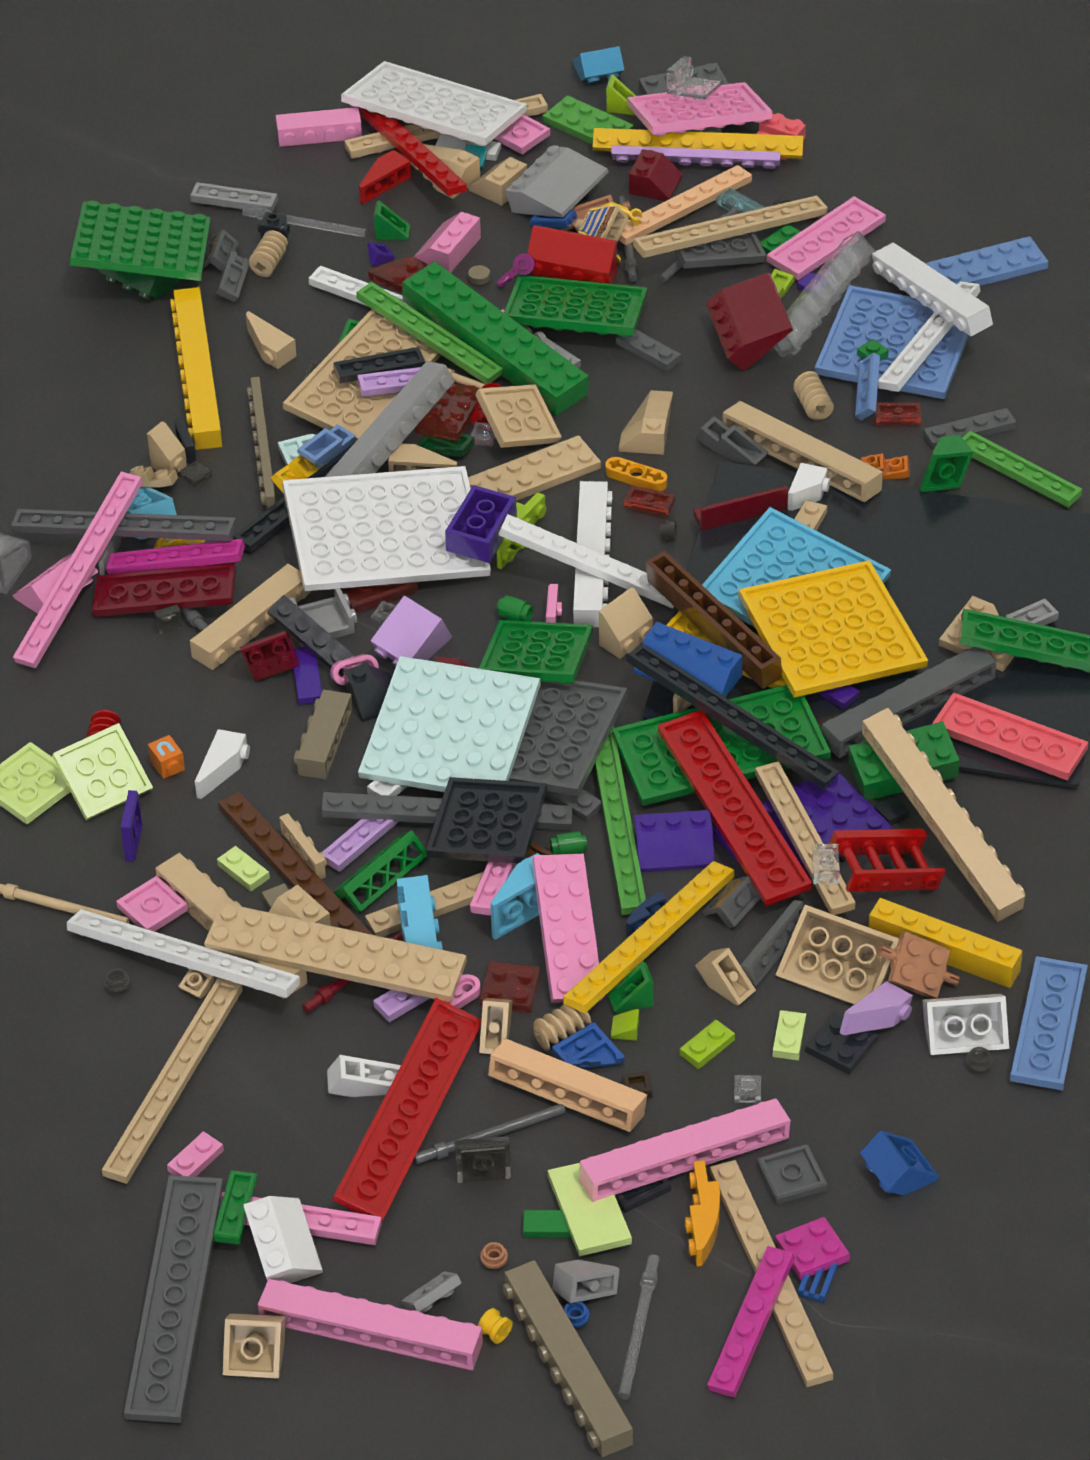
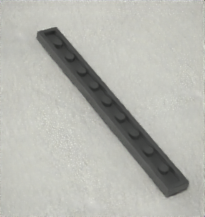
M18 509L11 527L13 532L84 535L97 512ZM126 513L113 536L231 541L237 527V521L234 517Z
M323 792L322 817L435 823L442 798ZM543 804L536 829L571 831L572 806Z

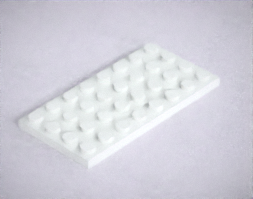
M386 61L382 62L341 94V102L348 103L353 107H361L369 112H377L389 118L400 119L405 123H413L422 128L439 131L441 134L452 135L460 140H468L481 146H486L527 112V104Z

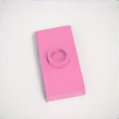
M550 584L548 586L546 622L557 623V616H562V602H558V584Z

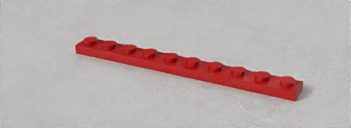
M359 107V114L447 196L467 192V184L395 118H389L377 112H369L367 109Z

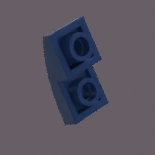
M662 891L646 899L631 913L626 921V938L633 934L667 903V897Z

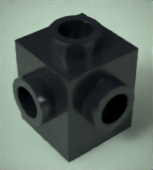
M266 212L263 219L259 220L257 229L260 232L261 239L268 231H277L287 239L290 225L287 224V215Z

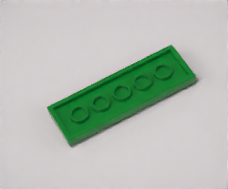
M963 608L959 644L987 649L992 652L1006 653L1019 658L1034 659L1042 663L1057 664L1065 668L1081 669L1090 673V635Z

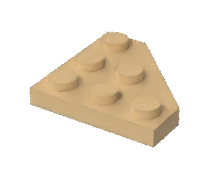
M974 596L963 607L999 616L994 604ZM963 609L939 638L940 647L958 654L972 648L959 644ZM984 649L996 660V669L1002 672L1014 658L1010 654Z

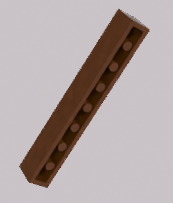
M666 551L646 561L648 582L715 645L741 654L742 670L762 689L782 678L781 657Z

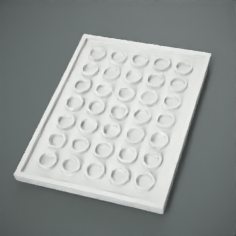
M465 466L283 480L282 487L304 591L490 576L491 568L489 563L446 551L445 530L471 489Z

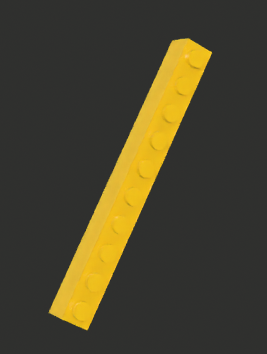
M200 287L174 290V299H170L172 312H176L172 313L173 324L178 326L174 327L175 338L180 340L176 341L177 353L182 354L178 355L180 369L184 368L180 370L181 382L186 383L182 384L183 396L188 397L184 399L185 411L190 412L186 413L188 427L192 426V428H188L192 441L195 443V450L222 447Z

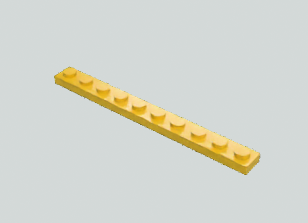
M594 128L593 151H612V146L780 152V158L802 159L803 136L687 131L684 133L668 132L665 135L657 136L649 130Z
M712 861L563 996L564 1005L586 1013L734 878V869Z

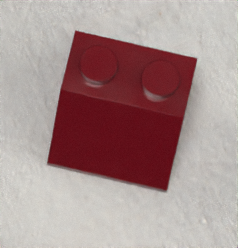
M642 149L629 173V194L667 201L672 198L682 179V173L663 153Z

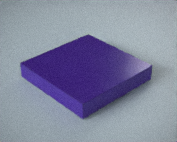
M128 790L121 823V833L125 860L134 861L136 860L143 822L139 794L136 790Z

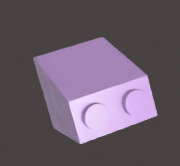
M404 595L371 639V643L375 647L374 652L383 659L387 657L392 659V663L397 666L400 656L428 660L452 638V635L440 617Z

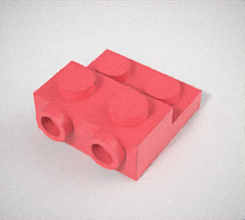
M776 113L772 114V119L759 123V131L756 134L803 136L804 140L806 137V125L799 119L790 120L785 118L783 114Z

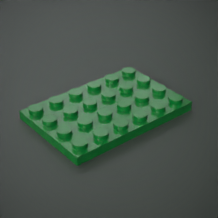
M519 275L504 313L520 325H528L533 328L549 327L555 330L569 329L576 332H596L601 335L609 333L618 334L622 337L634 336L647 297L648 287Z

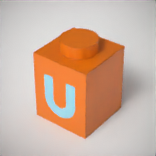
M170 735L148 744L150 762L163 779L185 770L183 752Z

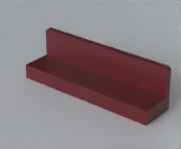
M787 486L693 509V517L701 531L762 516L769 507L777 511L788 509L789 489Z

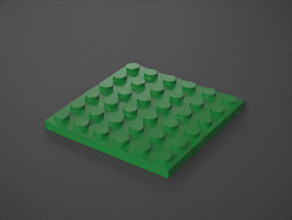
M83 201L70 256V265L201 281L211 217H206L203 214L189 215L180 211L165 212L157 208L149 210L142 209L139 206L124 207L116 203L100 204L97 201Z

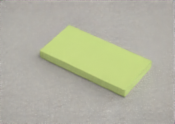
M580 1163L547 1170L548 1179L559 1207L563 1212L579 1256L632 1244L631 1234L615 1195L592 1202L579 1179Z

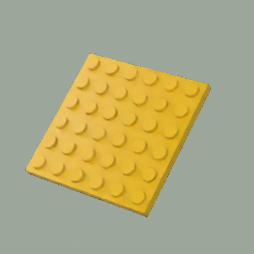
M870 560L747 587L738 591V597L762 641L781 657L782 677L794 698L927 667L928 659Z

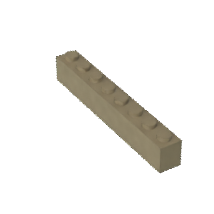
M531 1261L504 1272L505 1284L502 1285L504 1295L507 1300L512 1299L516 1316L519 1321L524 1320L526 1332L531 1342L536 1341L543 1363L548 1362L555 1384L560 1383L566 1404H572L578 1425L580 1427L584 1426L587 1431V1439L593 1449L597 1448L601 1457H605L633 1445L632 1426L536 1261Z

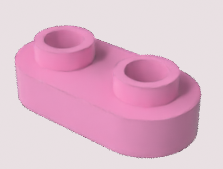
M362 654L334 663L331 667L330 675L335 683L345 685L344 675L342 677L339 676L341 668L346 670L359 666L363 662L378 668V662L371 655Z
M462 975L452 1003H447L461 1009L476 999L481 992L479 979L474 975Z

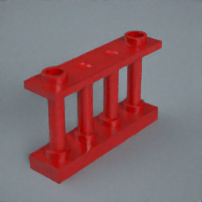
M924 829L834 830L826 848L830 856L844 855L852 871L846 886L847 892L937 890L946 872L944 868H929L921 852V848L927 838ZM889 854L896 869H885L878 855ZM900 854H911L918 869H907ZM855 855H867L874 870H862Z

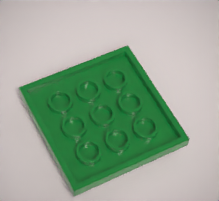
M499 620L479 669L540 678V683L546 681L559 682L561 684L574 683L593 635V625Z

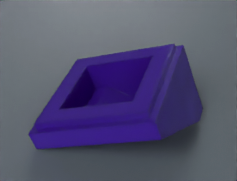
M368 242L367 246L372 266H378L395 259L394 254L386 245Z

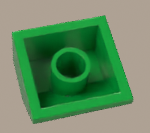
M961 435L940 437L921 483V492L961 487L973 454V450Z

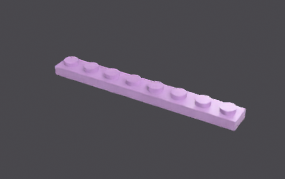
M612 146L611 151L612 159L619 163H627L628 160L636 161L642 149L663 153L671 162H679L680 165L700 163L701 166L721 164L723 167L742 165L744 168H753L754 165H758L766 169H774L775 166H780V152Z

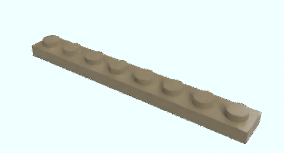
M252 377L251 387H247L248 400H253L249 402L250 415H255L251 416L252 430L257 429V431H253L254 445L259 444V446H255L256 460H261L256 461L258 475H262L258 476L259 488L264 490L260 492L261 504L266 505L268 510L275 504V493L271 479L272 470L260 377Z

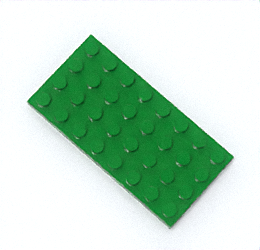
M787 685L728 699L819 759L826 760L831 758V751L805 696L794 698ZM692 708L612 728L613 737L642 806L695 793L660 737L658 725L694 713L700 709ZM705 713L746 779L756 777L755 768L778 762V760ZM779 762L783 770L790 769L789 767Z

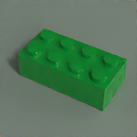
M944 721L906 731V733H911L914 737L916 747L920 752L923 751L927 755L929 765L933 770H937L940 773L943 781L959 777V758ZM868 741L849 746V765L860 793L867 801L903 792Z

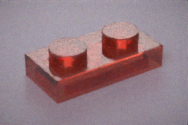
M921 402L876 403V424H921Z
M631 485L624 499V507L669 516L675 503V494Z

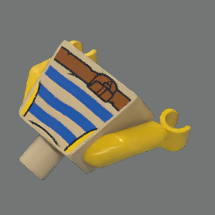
M609 202L600 207L590 208L584 219L576 221L575 228L579 234L618 241L629 218L633 225H640V219L635 217L642 218V212L640 209L629 211L627 207ZM617 255V261L622 263L620 256Z

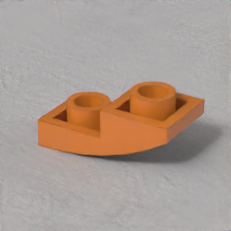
M883 453L861 458V461L883 471L882 479L910 477L908 455L885 460Z

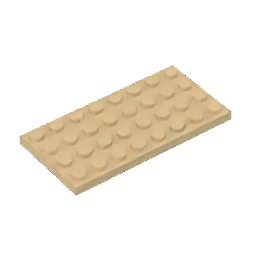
M371 309L283 402V409L324 429L331 430L339 424L356 435L355 441H357L398 393L362 397L357 381L339 383L333 369V362L414 347L420 348L425 361L435 363L441 354Z

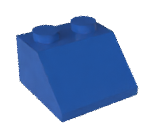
M880 1130L860 1152L866 1161L865 1166L878 1177L880 1187L890 1194L896 1193L904 1196L940 1178L913 1140Z

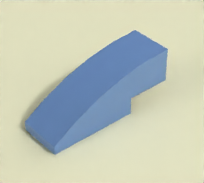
M337 424L331 430L323 429L297 450V453L314 464L328 463L352 445L356 435Z

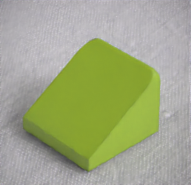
M639 1009L613 1016L611 1039L637 1041Z

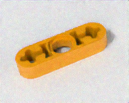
M611 457L605 463V473L611 479L653 492H661L667 488V474L662 470L620 457ZM632 473H641L642 475H641V476H632L631 474H632Z

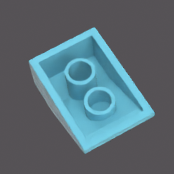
M141 487L126 512L134 514L177 515L172 497L150 487ZM135 537V538H138V539H140V540H141V539H146V538H144V537Z
M533 856L525 858V860L516 865L490 903L492 937L495 940L539 915L532 866Z

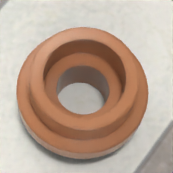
M491 1242L482 1249L480 1259L485 1267L498 1269L507 1263L508 1252L502 1244Z

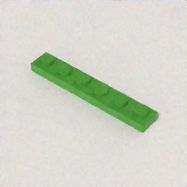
M969 431L962 437L973 450L972 458L1068 508L1082 496V488L972 431Z

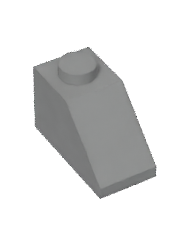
M583 1260L555 1264L552 1289L569 1303L617 1294L620 1269L616 1266Z

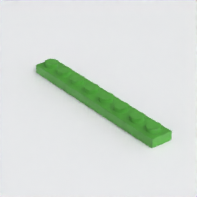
M372 281L357 291L356 299L483 383H491L502 375L503 368Z

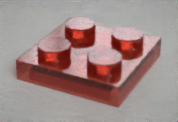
M489 961L479 999L480 1007H483V1000L486 998L512 1000V1011L531 1013L540 978V967Z

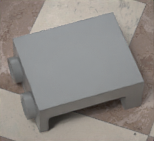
M340 588L334 589L335 596L332 598L298 606L334 638L355 633L354 623L357 622L355 610L349 608L350 603L347 594H343ZM294 597L289 598L293 603L297 605ZM298 641L300 647H305L303 644H301V643Z

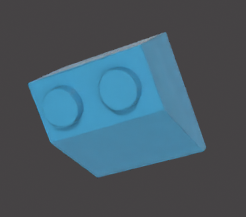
M620 46L580 53L573 60V65L581 81L587 80L588 83L598 82L601 77H607L609 80L612 74L618 78L620 77L619 74L624 71Z

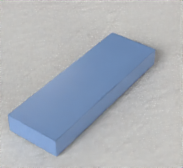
M876 353L869 355L859 362L855 418L861 421L876 412L880 356Z

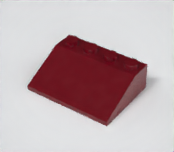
M768 272L721 289L705 303L727 359L743 371L748 369L794 330L772 276Z

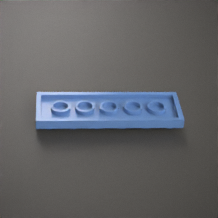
M1030 236L925 263L955 284L962 281L979 284L980 286L1048 269V260Z
M1036 956L1010 1081L1063 1091L1088 965Z

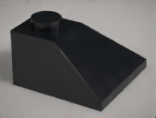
M367 663L344 670L345 691L352 695V704L362 722L378 717L392 679L390 673Z

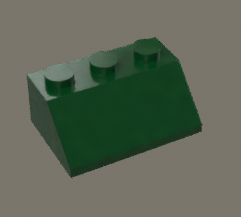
M99 270L100 273L106 275V280L115 284L120 281L123 283V288L132 292L137 289L139 290L138 295L149 300L152 296L159 299L162 298L181 280L179 278L130 272Z

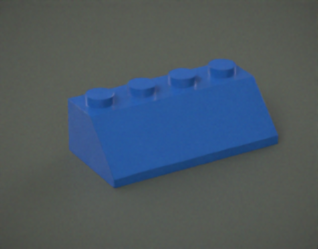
M659 622L655 623L643 640L642 644L724 697L728 695L742 676L741 654ZM636 667L633 668V673L654 680Z

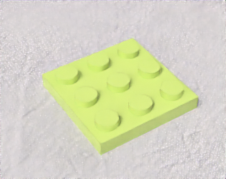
M119 723L63 748L52 755L85 820H89L125 803L128 790H136L140 796L151 791L153 788Z
M31 742L0 764V806L25 824H29L71 792L53 757Z

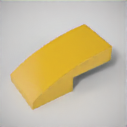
M300 455L276 472L271 479L283 492V480L308 479L318 469L311 461Z

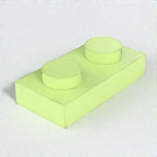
M234 846L217 858V866L250 892L270 879L269 871L237 846Z
M780 1010L773 1046V1057L799 1060L806 1013Z

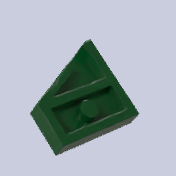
M435 424L416 445L444 457H463L475 444L473 436Z

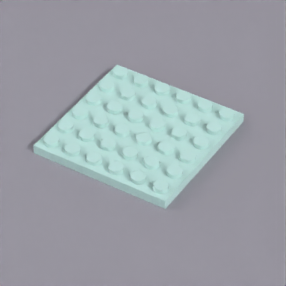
M400 656L358 771L359 778L445 792L449 777L509 781L541 685L540 678Z

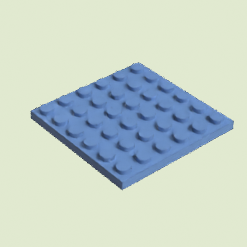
M849 285L817 360L814 372L821 376L858 383L859 362L863 359L857 355V348L875 339L889 350L888 357L879 362V380L932 316L934 311L927 306L925 307L917 299L909 296ZM953 325L900 391L945 399L969 335Z

